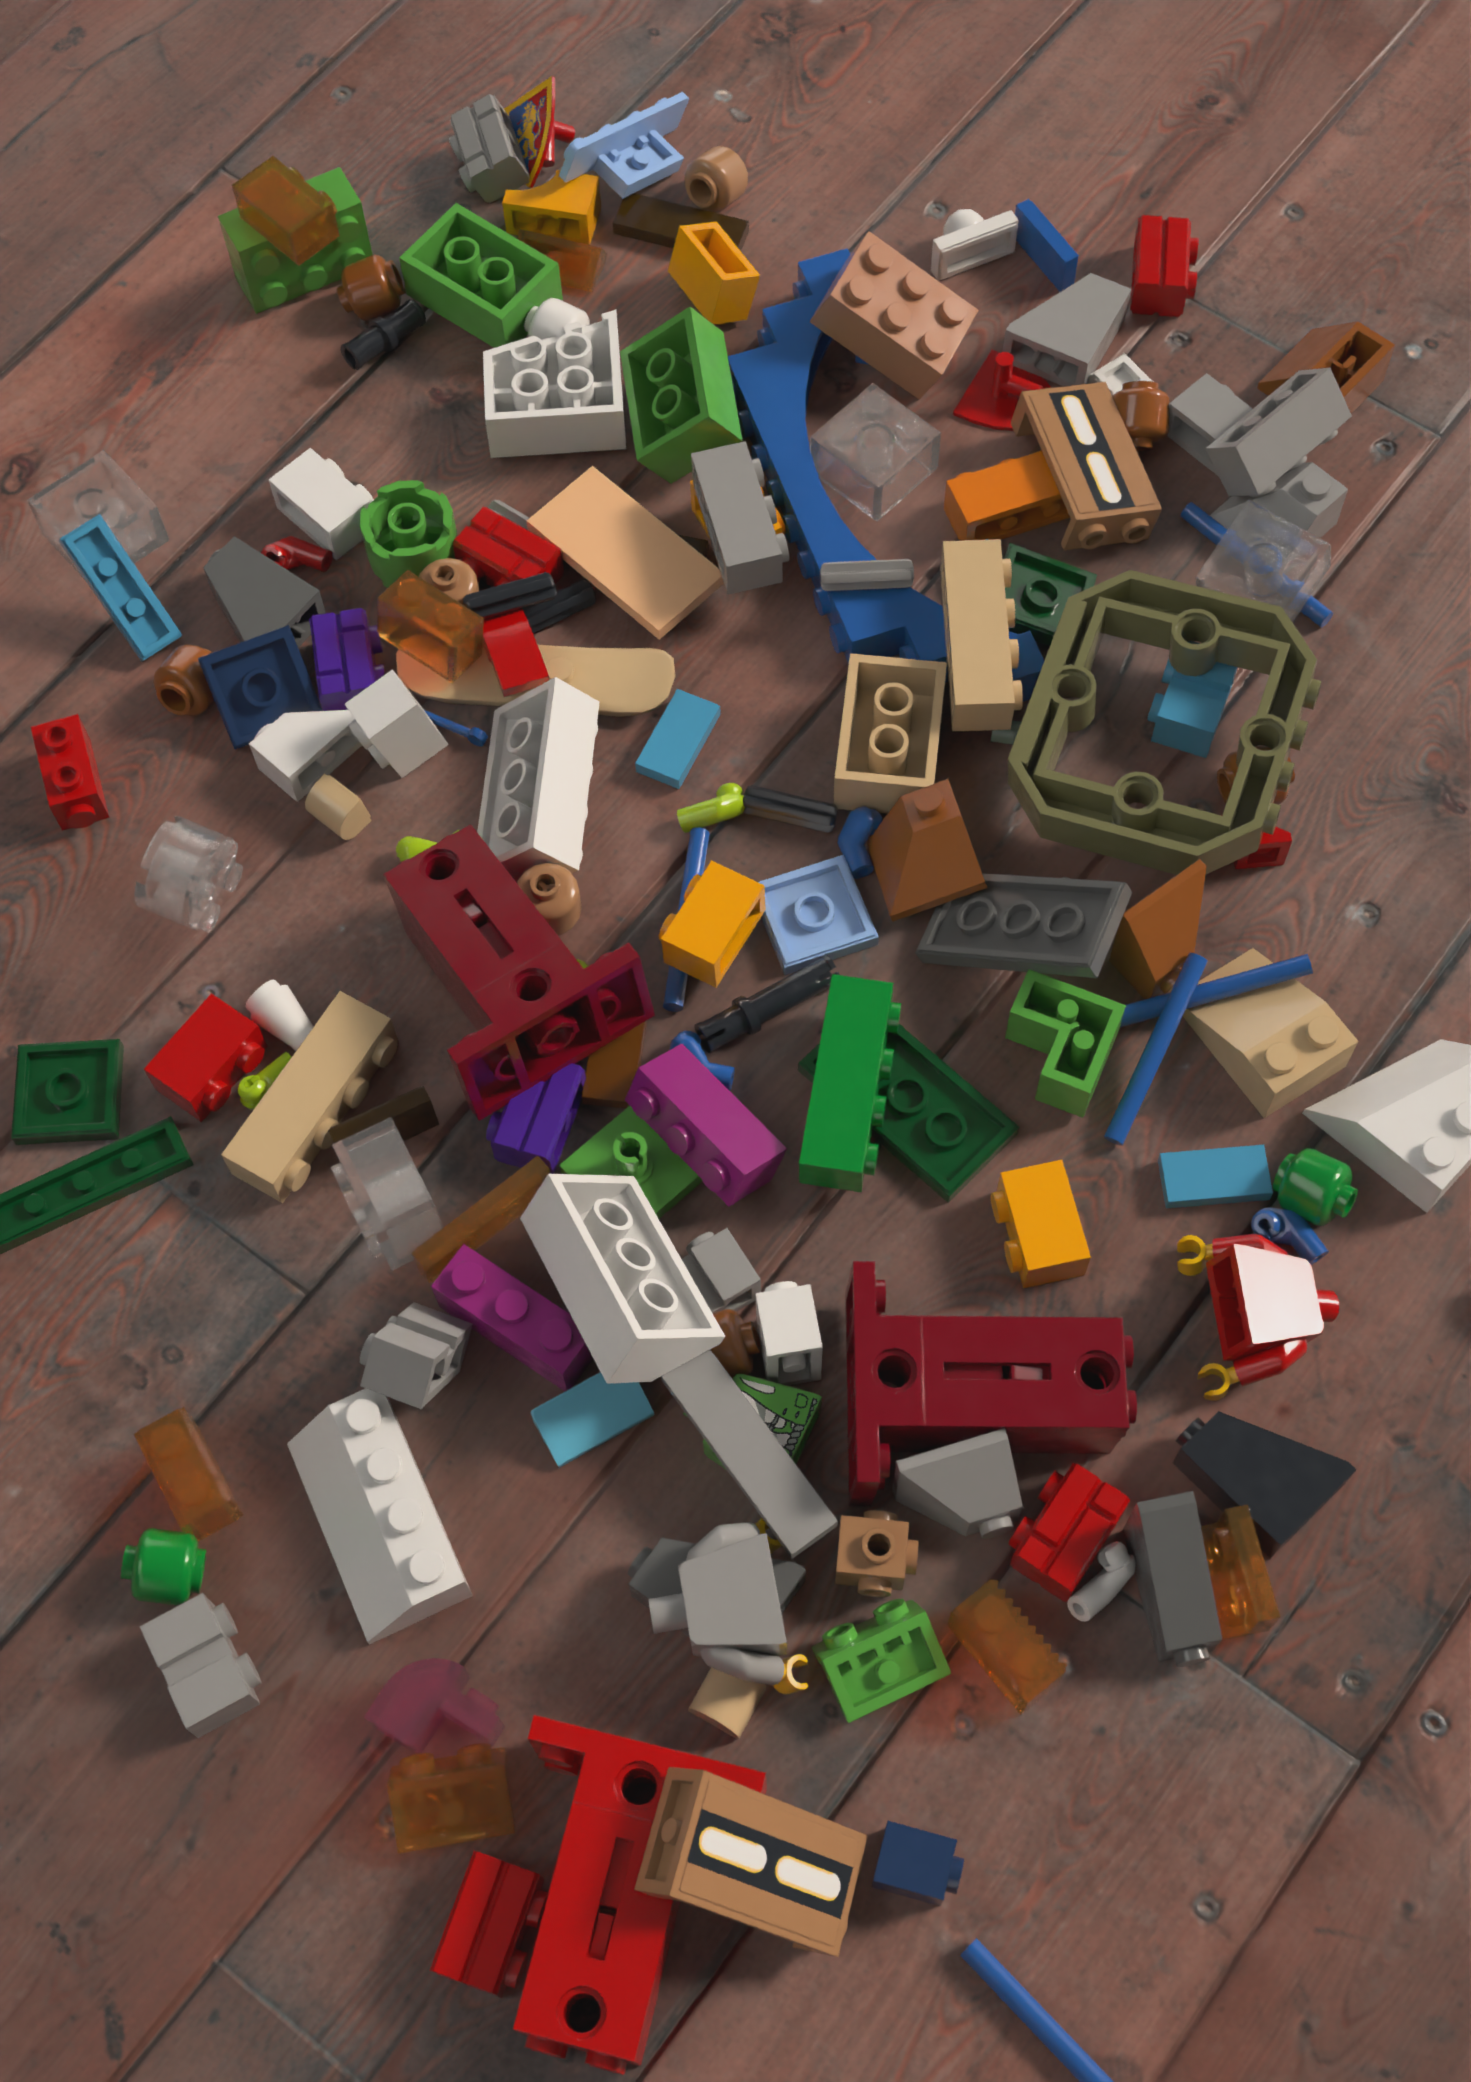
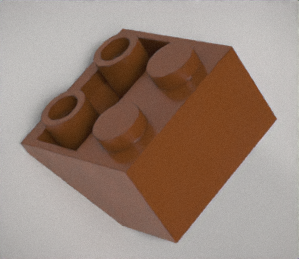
M1358 321L1311 329L1258 383L1257 389L1269 396L1300 370L1331 368L1352 414L1384 381L1395 344Z

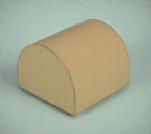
M323 774L307 795L305 801L306 811L344 840L354 838L371 822V816L361 799L329 774Z
M711 1667L688 1710L695 1716L739 1740L766 1690V1685L743 1681Z

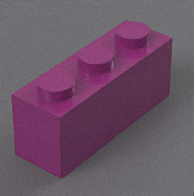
M683 1044L638 1067L625 1101L632 1107L635 1114L643 1119L667 1143L670 1150L679 1155L702 1179L704 1184L714 1191L728 1207L772 1180L787 1148Z
M465 1244L462 1245L431 1285L441 1309L453 1317L472 1323L474 1331L563 1391H567L574 1386L593 1360L592 1354L569 1313Z

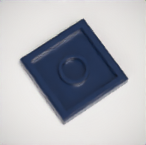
M289 625L197 658L234 750L249 745L262 727L272 724L284 713L323 711Z

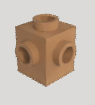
M886 1511L864 1512V1517L841 1515L835 1584L858 1586L857 1592L859 1594L871 1597H889L892 1590L902 1591L905 1574L916 1575L918 1540H908L909 1522L897 1521L896 1514ZM872 1552H880L883 1555L876 1556L873 1555Z

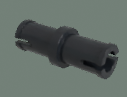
M408 299L403 305L384 318L379 316L371 320L368 329L341 345V353L345 361L354 370H359L364 364L383 351L391 352L399 345V340L418 327L425 325L426 317L422 308L416 301Z

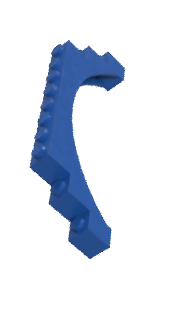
M846 248L798 262V282L792 284L795 300L762 309L763 328L757 330L760 347L728 356L741 435L743 438H750L753 444L751 446L752 459L759 458L763 472H765L768 479L766 481L768 496L771 495L775 508L780 506L784 515L782 519L786 528L785 537L788 543L795 542L799 550L797 560L801 574L805 580L811 578L815 586L813 597L820 616L827 615L831 623L829 633L836 653L843 652L848 664L850 653L883 657L899 654L900 658L947 662L943 606L913 588L822 590L820 582L821 564L825 562L870 561L877 559L853 535L838 515L826 494L810 451L805 421L809 395L819 364L833 339L810 323V320L845 261L850 256V252ZM1031 631L1021 634L1009 632V639L1018 640L1019 664L1018 669H1012L1013 681L1021 680L1022 702L1031 698L1044 664V659ZM946 667L945 682H948V670H947V667Z

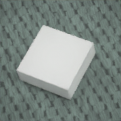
M1124 353L1091 373L1088 384L1106 382L1113 396L1116 392L1122 390V384L1152 380Z

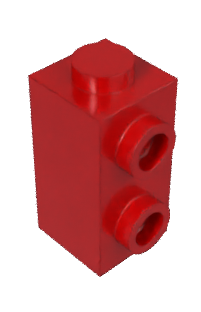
M75 714L31 726L48 804L61 830L85 828L96 821L110 818L91 740L79 715Z

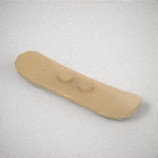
M418 631L406 636L396 653L397 676L409 690L423 698L452 704L503 706L532 690L503 697L492 662H489L482 639L435 631ZM538 645L549 680L557 677L599 701L598 715L622 717L649 713L659 708L669 697L675 679L674 659L667 652L660 649L583 648Z

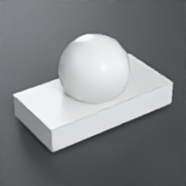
M971 209L957 210L948 217L944 225V236L933 239L931 272L939 281L1014 253L1019 220L1012 210L986 220Z

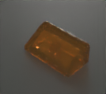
M519 229L518 240L559 263L562 286L593 293L607 259V253L601 247Z

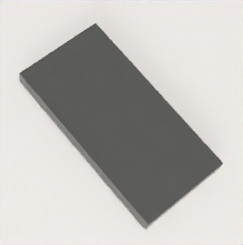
M982 873L987 888L936 906L915 952L922 963L1027 972L1030 969L1043 974L1098 978L1131 898L1132 891L1126 882Z

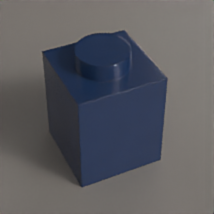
M887 1821L872 1887L941 1906L944 1901L945 1892L956 1895L960 1883L964 1858L954 1856L957 1839Z

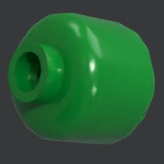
M1309 1148L1303 1149L1297 1155L1292 1153L1287 1155L1281 1163L1273 1182V1191L1278 1193V1202L1282 1209L1291 1210L1306 1221L1318 1226L1327 1225L1337 1215L1343 1218L1346 1217L1352 1209L1358 1190L1351 1186L1352 1171L1349 1165L1320 1151Z
M156 1528L146 1529L140 1535L137 1546L126 1545L120 1579L131 1580V1593L136 1600L179 1606L189 1599L191 1593H200L207 1549L198 1548V1540L191 1533Z

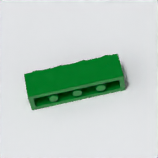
M832 974L799 1159V1183L862 1193L864 1174L875 1175L879 1144L870 1143L872 1126L881 1128L883 1126L886 1096L878 1095L880 1079L890 1080L894 1049H888L885 1046L888 1032L898 1033L902 1003L892 1002L894 984L892 982Z

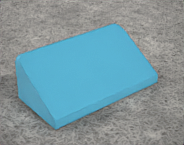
M601 1372L541 1404L530 1412L536 1428L559 1468L654 1416V1411L639 1382L607 1384Z

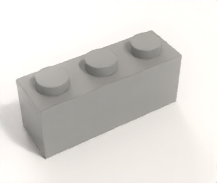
M1331 368L1300 370L1205 449L1228 496L1258 498L1272 491L1276 487L1275 481L1283 474L1304 464L1307 460L1306 455L1316 446L1332 440L1338 434L1337 429L1351 418L1352 415Z
M746 441L691 453L694 489L727 595L783 582L782 563L789 561V552L784 534H776L773 524L777 523L773 499L771 495L763 496L761 487L765 486L759 458L751 459Z

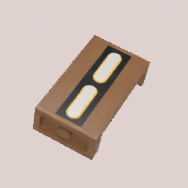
M1106 382L1022 391L1011 420V426L1016 437L1036 436L1071 520L1061 542L1063 550L1093 549L1101 545L1123 542L1137 543L1141 540L1149 539L1162 507Z
M668 1767L634 1890L653 1897L690 1904L794 1942L793 1948L802 1951L838 1957L842 1939L848 1926V1915L857 1878L862 1869V1857L868 1835L705 1770Z

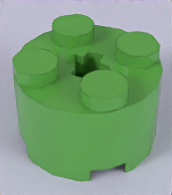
M418 480L397 481L378 489V497L369 504L367 509L363 506L360 513V530L368 561L374 574L382 580L386 588L392 591L417 589L419 575L428 564L439 559H455L453 543L454 539L458 536L453 509L445 494L441 492L439 495L435 491L424 488V483Z

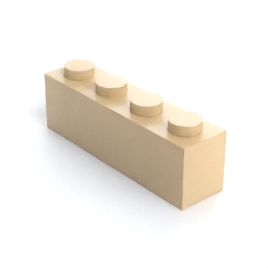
M1001 539L943 541L940 575L952 731L1011 730L1014 710L1022 709L1023 700L1021 680L1013 681L1012 669H1018L1019 664L1018 640L1009 639L1008 629L1015 626L1014 598L1006 599L1005 588L1011 587L1010 558L1002 559Z
M339 991L221 1154L231 1174L281 1203L285 1201L291 1191L299 1190L307 1180L311 1169L310 1164L319 1151L329 1148L333 1143L328 1130L340 1124L350 1107L356 1108L360 1105L368 1092L369 1081L379 1066L382 1068L387 1066L395 1055L398 1038L391 1018Z

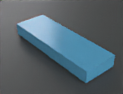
M100 514L59 539V543L141 662L183 636Z

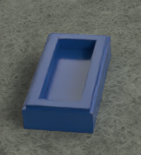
M1030 199L1017 204L1015 216L1019 221L1016 241L1058 291H1063L1075 282L1079 255Z

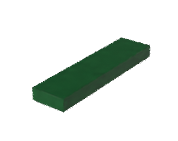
M172 1117L165 1118L1 1193L0 1254L193 1166L192 1159Z

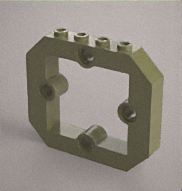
M1128 570L1068 597L1008 757V784L1040 838L1178 875L1201 859L1207 866L1206 874L1258 851L1263 833L1273 835L1281 805L1274 803L1277 790L1283 792L1288 790L1295 763L1288 762L1287 760L1291 749L1301 750L1308 727V721L1301 720L1304 708L1314 710L1322 681L1313 679L1317 658L1284 609L1280 606ZM1104 634L1168 649L1171 666L1177 672L1186 676L1206 674L1214 667L1216 662L1269 675L1257 714L1245 721L1240 730L1236 757L1238 770L1222 816L1163 800L1164 791L1161 783L1155 776L1146 772L1125 774L1112 787L1054 771L1068 732L1083 730L1090 725L1094 718L1096 681L1091 673V669ZM1198 641L1200 644H1191L1189 642ZM1072 696L1077 697L1079 699L1070 701L1065 700L1063 698ZM1255 746H1267L1272 750L1263 751L1255 748ZM1131 803H1142L1147 807L1133 809L1128 805Z

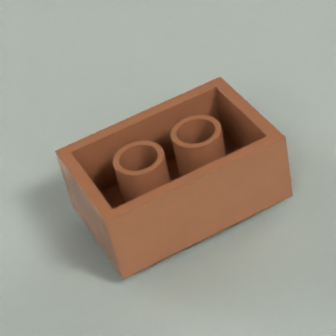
M868 231L845 261L811 318L810 323L920 400L943 375L979 310Z

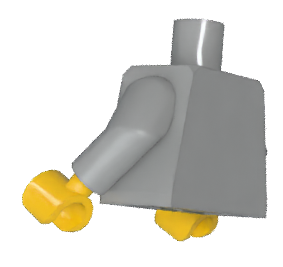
M762 1518L755 1524L744 1522L715 1526L688 1551L686 1561L678 1565L682 1593L648 1599L654 1634L688 1628L693 1655L702 1656L707 1666L743 1681L773 1685L782 1694H791L806 1689L808 1684L796 1682L792 1677L791 1668L807 1665V1658L801 1654L784 1659L779 1657L780 1655L787 1654V1641L771 1554L782 1545L778 1540L771 1539L767 1535L765 1530L769 1529V1527Z

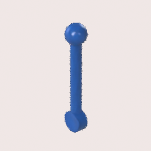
M425 710L435 725L466 737L476 746L482 747L488 739L487 734L477 727L470 729Z

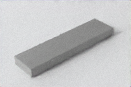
M711 1350L661 1376L664 1385L791 1559L838 1526L837 1519Z

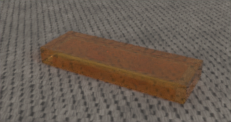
M536 1156L411 1253L418 1271L428 1283L435 1282L463 1244L475 1251L522 1215L546 1176L550 1174L548 1166L539 1156Z

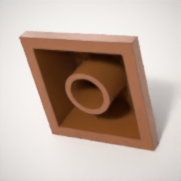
M949 779L902 795L867 841L869 853L892 922L987 888Z
M1201 859L1123 914L1109 961L1144 999L1159 996L1163 993H1170L1188 954L1195 953L1207 868Z

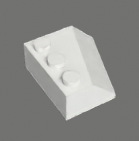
M616 310L601 314L602 321L581 327L579 321L563 326L564 335L561 337L552 336L540 339L534 335L483 351L485 423L491 458L626 449Z
M1440 1039L1304 1109L1302 1114L1428 1213L1471 1165V1045Z

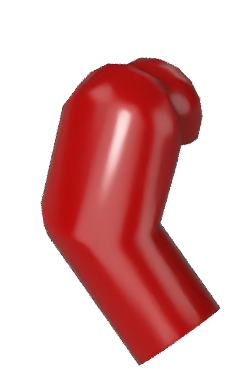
M289 536L266 545L261 551V554L287 570L306 565L321 572H326L333 559V552L331 550L294 536Z

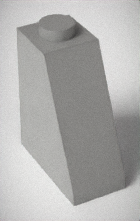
M1090 273L1010 323L1005 332L1002 352H1009L1013 355V366L1059 385L1088 384L1090 374L1095 372L1125 320L1132 289Z

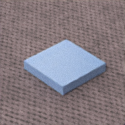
M844 855L758 882L763 884L765 889L766 910L761 919L784 975L794 973L819 960L823 955H827L834 960L878 945L879 936Z

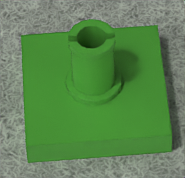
M631 1106L627 1107L559 1165L561 1174L634 1176L658 1219L702 1182V1179L682 1158L673 1153L667 1143L643 1119L635 1114Z

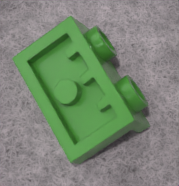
M904 1599L888 1601L873 1611L874 1617L856 1626L853 1623L835 1626L822 1635V1642L812 1646L815 1658L822 1665L842 1715L848 1723L952 1674L926 1611L915 1601L909 1600L905 1602Z

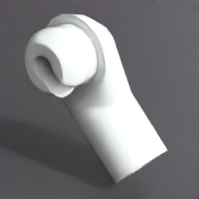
M1112 1542L1098 1552L1097 1560L1104 1569L1068 1599L1069 1611L1076 1619L1083 1622L1089 1621L1113 1600L1135 1573V1557L1128 1554L1126 1546L1121 1542Z

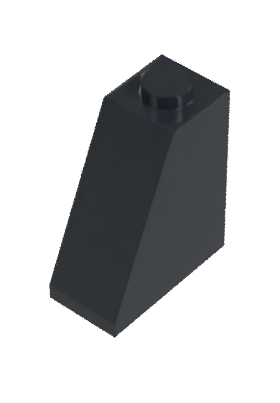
M1220 1411L1206 1424L1198 1417L1180 1434L1176 1442L1181 1448L1173 1461V1464L1270 1559L1347 1483L1357 1470L1348 1461Z

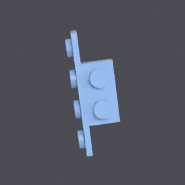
M681 92L668 99L662 98L654 106L641 112L634 111L626 119L613 125L606 124L598 132L583 139L576 138L568 145L563 157L565 161L559 177L564 182H568L594 170L619 196L625 198L679 171L684 157L662 136L677 129L688 104L689 97L684 92Z

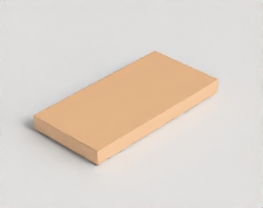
M594 466L590 467L527 520L528 531L559 547L562 552V559L659 640L724 584L720 569Z

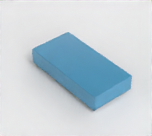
M677 689L635 763L636 772L680 789L721 715L720 705Z
M1264 1145L1160 1153L1158 1157L1166 1209L1270 1200L1273 1194Z

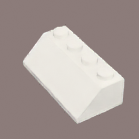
M557 677L494 711L477 833L516 883L524 871L534 865L543 863L561 865L573 874L579 871L583 857L582 841L584 825L588 815L587 801L590 779L593 773L592 760L595 737L598 732L597 719L600 702Z
M548 1174L520 1219L607 1384L652 1382L723 1341L725 1338L723 1331L634 1176Z
M363 1389L328 1405L287 1443L369 1645L473 1596L387 1396L369 1389Z

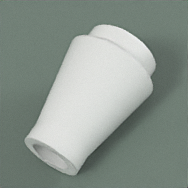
M276 980L264 983L246 1002L245 1008L251 1013L250 1020L291 1046L295 1051H297L314 1027L288 985H280Z

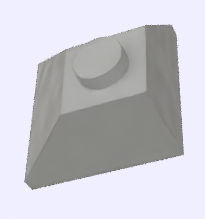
M1305 462L1298 468L1283 474L1275 481L1276 487L1264 496L1258 498H1251L1250 496L1230 497L1210 516L1282 572L1337 524L1348 492L1345 486L1313 462Z
M1005 1428L896 1461L892 1485L895 1501L965 1537L979 1532L983 1539L1002 1535L1013 1529L1012 1522L1017 1521L1023 1506Z

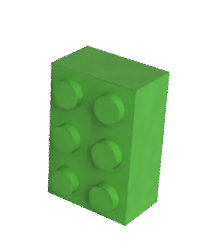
M340 167L218 216L235 278L256 314L340 280L344 267L373 255L362 203Z
M457 203L399 257L406 295L493 348L524 339L528 336V332L524 329V324L529 311L534 306L539 307L549 298L563 301L559 263Z
M688 307L620 351L638 462L672 484L692 472L691 453L743 441L724 333L692 307Z

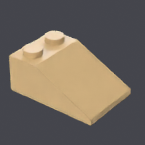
M1252 948L1204 977L1198 984L1273 964V962ZM1296 979L1188 1008L1183 1014V1018L1263 1118H1266L1345 1068L1359 1042L1331 1007Z

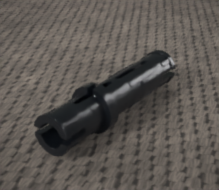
M823 955L819 960L748 998L741 995L732 1000V1006L694 1025L696 1034L699 1036L703 1034L705 1037L701 1039L702 1046L708 1053H712L720 1046L744 1033L753 1035L759 1032L761 1024L829 988L832 978L830 970L836 968V965L829 956Z

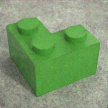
M1028 969L1011 1008L1005 1038L1048 1054L1040 1074L1035 1100L1079 1117H1084L1119 1032L1126 1005Z

